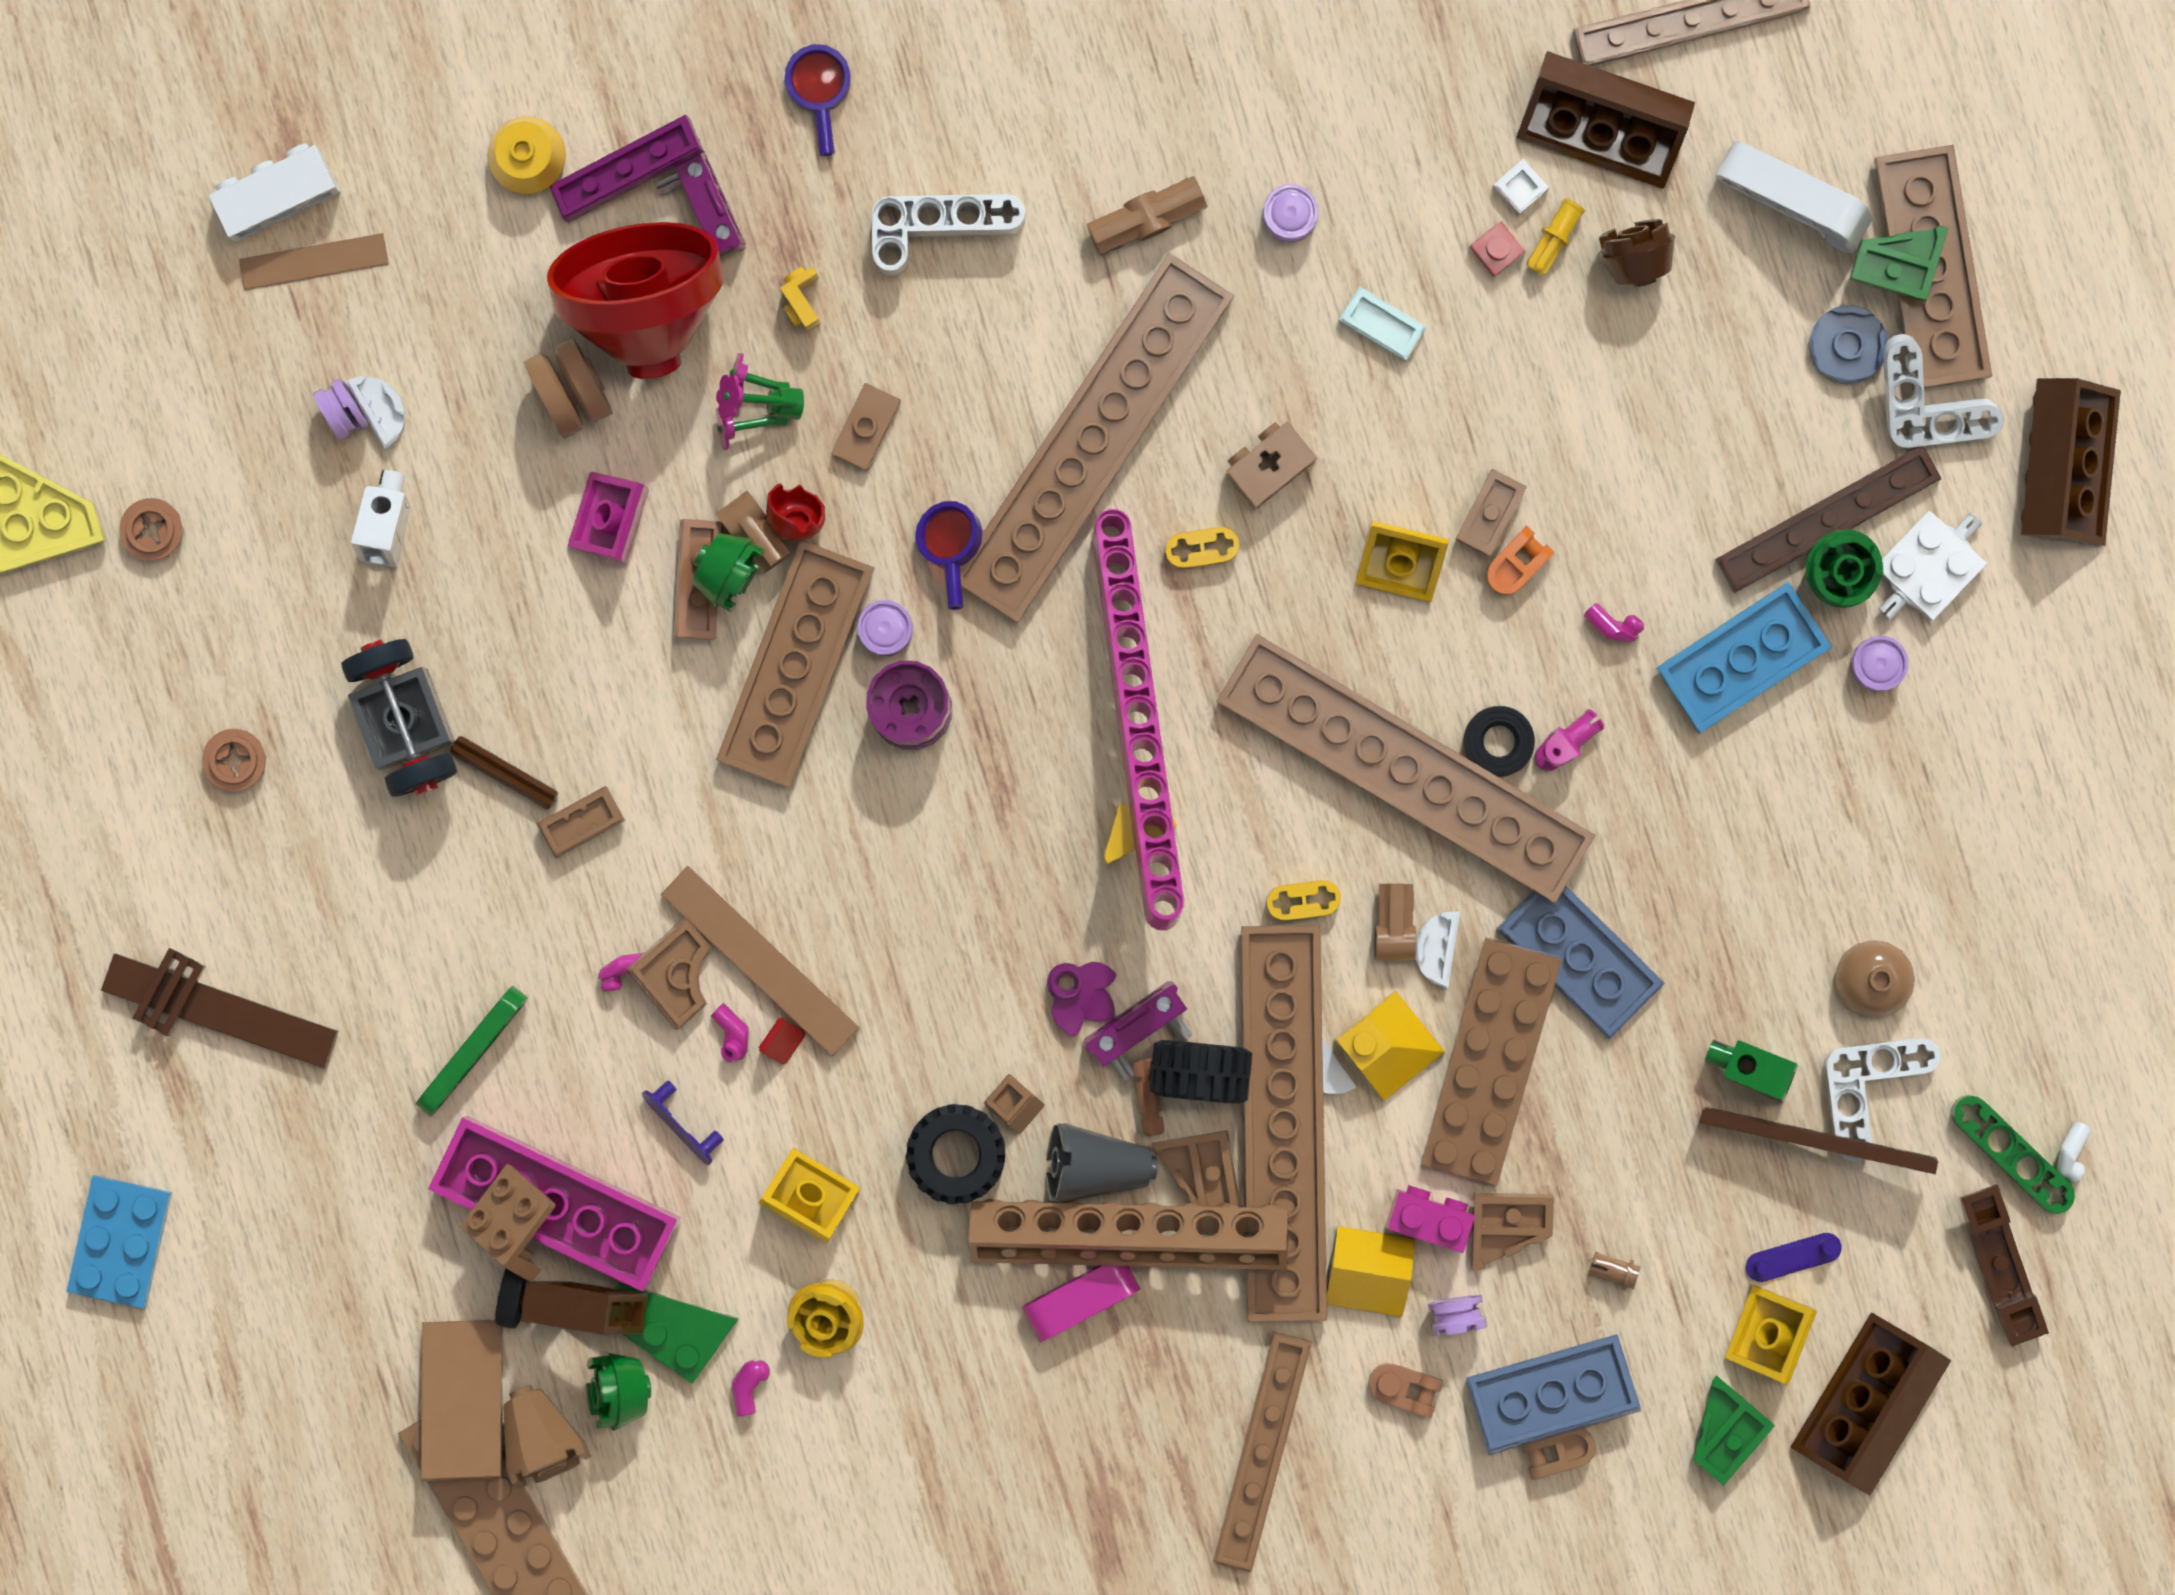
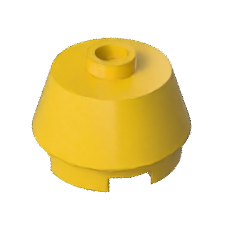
M522 116L505 122L496 130L488 146L487 158L491 173L503 187L519 194H533L547 189L559 178L565 165L566 151L562 137L550 123L537 117Z
M826 1279L807 1285L797 1291L789 1303L787 1328L788 1330L791 1328L794 1336L801 1343L800 1349L809 1355L818 1358H830L834 1354L846 1352L857 1344L863 1333L864 1319L861 1300L851 1286L839 1280Z

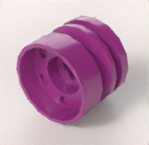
M918 661L895 662L885 666L874 676L867 690L866 709L871 723L877 733L888 744L902 750H920L933 745L946 733L952 719V701L943 679L932 667ZM915 699L918 700L916 705L920 712L917 715L909 713L905 717V710L902 704L905 701L911 704Z

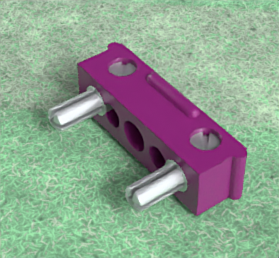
M705 152L675 167L676 174L656 183L659 189L658 192L661 195L681 186L684 187L702 230L708 232L716 240L720 257L735 249H745L746 243Z
M1167 981L1086 1037L1083 1041L1085 1049L1094 1053L1102 1067L1112 1062L1122 1078L1127 1081L1130 1078L1116 1058H1119L1133 1078V1068L1123 1053L1167 1023L1170 1024L1181 1041H1186L1187 1039L1173 1021L1174 1018L1188 1038L1192 1036V1032L1180 1016L1181 1013L1187 1010V1007L1176 993L1178 987L1174 982Z

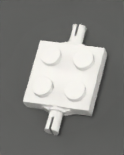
M1929 510L1882 559V577L1889 582L1894 593L1878 610L1884 614L1892 604H1895L1885 615L1887 619L1891 620L1907 604L1917 608L1932 622L1987 565L1971 549L1967 541L1976 529L1982 525L1979 518L1966 529L1976 517L1973 513H1969L1959 526L1954 529L1945 525Z

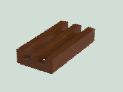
M169 948L133 1019L146 1024V1026L159 1031L165 1036H170L206 966ZM174 960L179 961L151 1017L147 1016L146 1013ZM187 966L193 968V971L166 1023L163 1024L159 1020Z

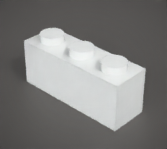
M306 143L296 146L286 153L287 158L275 164L272 160L262 162L251 169V175L239 181L237 177H232L215 186L217 191L208 196L229 239L236 243L341 193L321 150L316 145L309 147Z

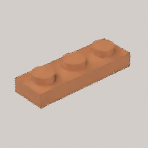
M680 520L674 638L716 639L718 606L714 608L692 584V579L698 568L693 565L694 560L704 544L710 546L714 538L721 533L722 522Z

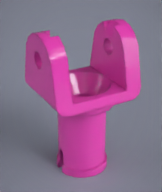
M1588 709L1565 730L1558 727L1552 731L1535 752L1534 759L1536 765L1541 770L1552 771L1582 754L1580 747L1605 728L1602 720L1599 719L1590 725V721L1598 715Z

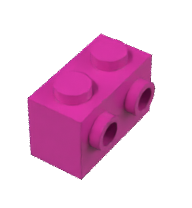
M1408 1185L1406 1192L1399 1189L1396 1190L1385 1224L1387 1229L1464 1253L1475 1218L1473 1213L1467 1211L1469 1204L1446 1197L1444 1204L1429 1199L1431 1192Z

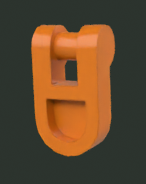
M1527 525L1487 568V584L1497 594L1510 595L1517 592L1555 553L1547 544L1543 547L1533 537L1535 533ZM1521 548L1533 558L1527 565L1515 556Z

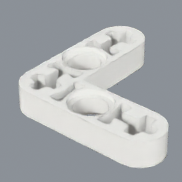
M1906 334L1893 336L1887 341L1883 351L1886 422L1888 433L1896 445L1903 448L1985 439L1993 437L2001 430L2004 421L2003 414L1998 406L1989 399L1925 405L1923 355L1921 348L1913 337ZM1906 346L1909 352H1912L1905 356V366L1909 372L1901 371V363L1894 356L1900 353V347ZM1904 382L1914 384L1915 391L1909 399L1898 400L1895 398L1894 391L1899 384ZM1983 411H1988L1992 418L1987 419L1986 425L1981 426L1977 420H1974L1981 418ZM1962 413H1965L1969 419L1968 421H1966V424L1968 426L1967 429H1964L1965 423L1962 417ZM1945 414L1953 415L1956 420L1951 430L1939 432L1935 429V422L1940 416ZM1925 417L1927 429L1929 431V433L1925 434L1924 430L1921 427L1925 426L1923 422V418ZM1909 420L1912 426L1915 427L1910 428L1909 434L1903 436L1898 429L1903 428L1904 421Z
M1914 1038L1841 1047L1832 1050L1824 1061L1832 1134L1849 1138V1128L1844 1127L1840 1129L1839 1122L1852 1123L1861 1119L1862 1127L1853 1126L1854 1135L1858 1139L1872 1143L1864 1081L1932 1072L1940 1062V1051L1937 1045L1928 1039ZM1921 1044L1923 1050L1931 1052V1058L1925 1060L1924 1067H1920L1918 1061H1905L1906 1070L1900 1071L1901 1056L1897 1049L1898 1046H1903L1902 1054L1916 1053L1918 1045ZM1880 1049L1889 1051L1893 1058L1891 1068L1885 1072L1876 1071L1871 1063L1873 1054ZM1864 1051L1863 1064L1867 1075H1861V1067L1847 1069V1076L1842 1077L1840 1071L1833 1069V1063L1839 1062V1055L1844 1054L1846 1060L1855 1061L1861 1060L1858 1052ZM1846 1093L1855 1095L1859 1102L1857 1112L1851 1116L1842 1115L1837 1107L1839 1098ZM1837 1153L1847 1161L1858 1162L1863 1160L1862 1158Z

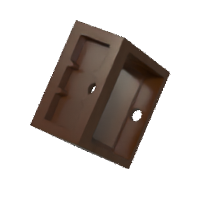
M526 1281L525 1290L521 1296V1321L602 1335L643 1333L648 1294L572 1281H532V1283Z

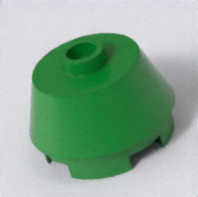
M1850 529L1833 531L1822 537L1812 548L1806 564V577L1812 592L1822 602L1838 608L1856 606L1869 599L1877 589L1883 576L1882 556L1876 544L1865 534Z
M719 533L710 546L704 544L697 554L693 565L698 568L692 579V584L714 608L720 606L732 612L736 603L731 601L733 596L736 597L737 594L741 595V593L744 594L759 567V565L753 562L754 557H762L765 550L753 544V539Z
M604 1352L602 1356L590 1357L587 1361L588 1369H594V1377L591 1378V1383H586V1392L590 1414L599 1415L600 1417L599 1421H596V1428L610 1427L615 1431L645 1416L648 1408V1398H651V1382L649 1376L645 1375L641 1361L637 1358L610 1352Z

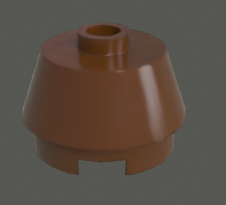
M1662 219L1634 222L1635 227L1622 230L1618 235L1614 228L1599 236L1601 251L1598 253V256L1617 284H1634L1635 287L1655 283L1657 278L1666 275L1672 270L1675 235L1670 233L1668 223L1663 224Z

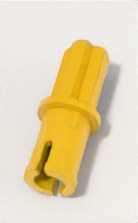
M1563 199L1549 226H1543L1541 230L1543 236L1527 260V266L1532 271L1541 275H1545L1562 247L1569 245L1568 237L1582 214L1585 213L1584 208L1572 200Z

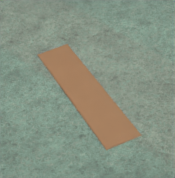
M383 233L239 259L244 290L389 264Z

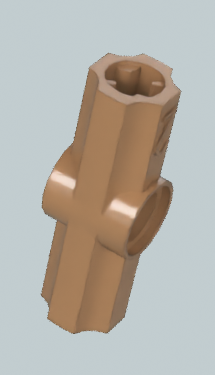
M1192 176L1157 193L1150 191L1127 201L1123 208L1087 223V228L1101 256L1137 239L1144 241L1168 230L1171 224L1208 208L1198 182Z

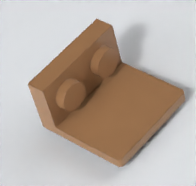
M507 1164L460 1227L503 1267L532 1283L541 1269L529 1259L533 1253L525 1246L553 1211L555 1203L516 1168Z

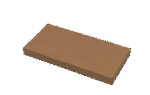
M495 1320L422 1322L421 1480L502 1479L503 1327L497 1325Z

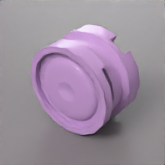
M1286 184L1276 188L1268 196L1263 208V223L1266 230L1275 239L1283 243H1295L1305 239L1313 231L1318 219V205L1315 197L1306 188L1299 185Z
M341 378L333 381L332 387L326 391L319 389L313 393L319 409L340 441L350 436L349 432L355 428L361 430L368 426L361 408Z
M879 600L869 604L862 611L858 620V635L862 644L870 652L879 656H893L902 652L909 645L913 635V623L908 612L900 604L891 600Z
M1874 636L1861 642L1855 648L1851 658V672L1854 679L1863 688L1871 691H1885L1897 686L1905 678L1908 670V656L1904 647L1895 639L1887 636Z
M1482 1295L1455 1297L1429 1303L1428 1310L1435 1313L1433 1315L1435 1323L1431 1325L1433 1336H1441L1443 1332H1446V1335L1467 1333V1331L1473 1329L1475 1331L1486 1328V1317L1481 1316L1480 1308L1476 1307L1478 1303L1483 1302Z

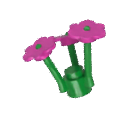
M738 353L730 375H723L721 377L720 390L716 394V401L719 404V407L716 408L717 431L720 435L723 450L730 448L729 440L735 439V431L770 425L787 426L788 419H801L804 408L802 389L790 388L789 382L773 381L747 373L748 365L742 364L744 354ZM744 381L773 390H769L767 395L743 393L742 386ZM742 402L766 404L767 413L773 414L770 417L734 423L732 419L737 414V409L740 408Z

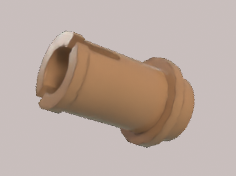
M1595 1251L1592 1263L1607 1269L1591 1264L1588 1276H1594L1622 1285V1290H1625L1626 1287L1634 1289L1641 1268L1634 1265V1260L1630 1259V1262L1627 1263Z

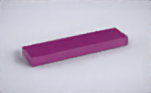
M685 114L553 183L550 186V190L563 220L569 223L704 153V149L691 119Z

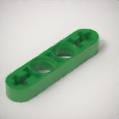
M511 986L427 1087L415 1105L430 1117L433 1116L524 1006L528 997L515 986Z
M1966 1095L1961 1096L1954 1102L1951 1108V1117L1955 1125L2041 1208L2057 1214L2066 1212L2071 1208L2075 1200V1192L2071 1184L1984 1100L1976 1096ZM1964 1104L1967 1106L1977 1104L1979 1108L1975 1113L1983 1122H1987L1989 1117L1994 1120L1993 1123L1984 1127L1979 1137L1975 1134V1131L1981 1129V1127L1972 1120L1963 1122L1961 1119L1965 1114L1961 1109ZM1997 1129L2004 1130L2009 1137L2007 1148L2001 1152L1993 1151L1988 1144L1990 1133ZM2029 1156L2037 1163V1173L2031 1179H2023L2017 1173V1163L2023 1157ZM2046 1172L2051 1175V1177L2044 1180L2047 1184L2056 1189L2061 1186L2064 1190L2061 1196L2064 1201L2062 1204L2052 1202L2049 1205L2047 1200L2050 1198V1194L2043 1187L2038 1186L2036 1192L2032 1189V1186L2043 1180Z

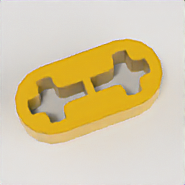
M1227 527L1182 532L1173 535L1168 540L1165 547V555L1167 561L1178 569L1222 564L1231 561L1236 556L1239 550V539L1235 532ZM1224 534L1225 540H1232L1233 547L1227 548V555L1220 556L1219 551L1216 549L1205 551L1204 544L1216 542L1217 535ZM1185 540L1186 546L1189 547L1200 546V552L1190 553L1186 562H1181L1180 557L1177 555L1173 556L1171 549L1177 548L1178 541Z
M1328 880L1281 885L1270 891L1266 906L1268 912L1278 920L1324 916L1338 909L1341 903V893L1339 888ZM1325 886L1326 892L1334 894V900L1328 902L1327 909H1321L1319 903L1306 904V896L1318 894V887ZM1286 891L1288 898L1301 897L1302 905L1289 907V914H1282L1280 908H1274L1273 900L1279 899V892Z

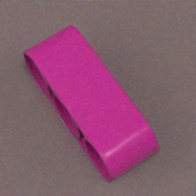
M1098 1265L1032 1300L1021 1308L1039 1342H1043L1133 1295L1141 1288L1129 1266Z

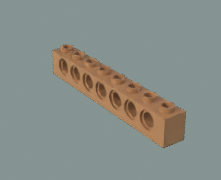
M986 1199L984 1201L971 1202L968 1246L971 1262L1287 1270L1289 1217L1288 1209L1272 1205H1265L1259 1208H1242L1232 1204H1225L1220 1207H1200L1192 1203L1180 1206H1160L1151 1202L1141 1205H1121L1117 1202L1081 1204L1077 1201L1042 1203L1037 1200L1002 1202L998 1199ZM1008 1227L1018 1228L1011 1232L1004 1231ZM1047 1228L1057 1229L1051 1233L1043 1232ZM1086 1229L1097 1230L1096 1232L1090 1234L1083 1233V1231ZM1126 1230L1136 1231L1135 1233L1128 1235L1122 1233ZM1165 1231H1175V1232H1176V1233L1173 1234V1235H1163V1234H1162V1233L1165 1232ZM1208 1231L1216 1233L1212 1236L1201 1235L1202 1233ZM1247 1232L1256 1234L1252 1237L1241 1236Z

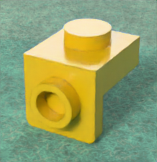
M802 266L789 273L783 279L786 284L780 287L789 303L783 309L794 326L797 327L803 324L807 332H809L821 323L800 290L816 281L819 276L813 267L805 270Z

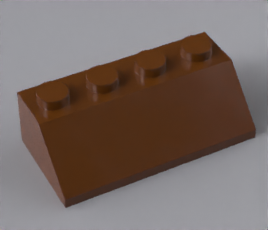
M1547 51L1516 138L1664 189L1688 131L1695 102Z
M2037 378L2036 392L2033 396L2032 431L2029 435L2028 470L2025 474L2026 492L2024 509L2021 514V535L2043 540L2105 546L2121 390L2078 378Z
M1871 1312L1792 1443L1791 1448L1870 1496L1952 1360Z

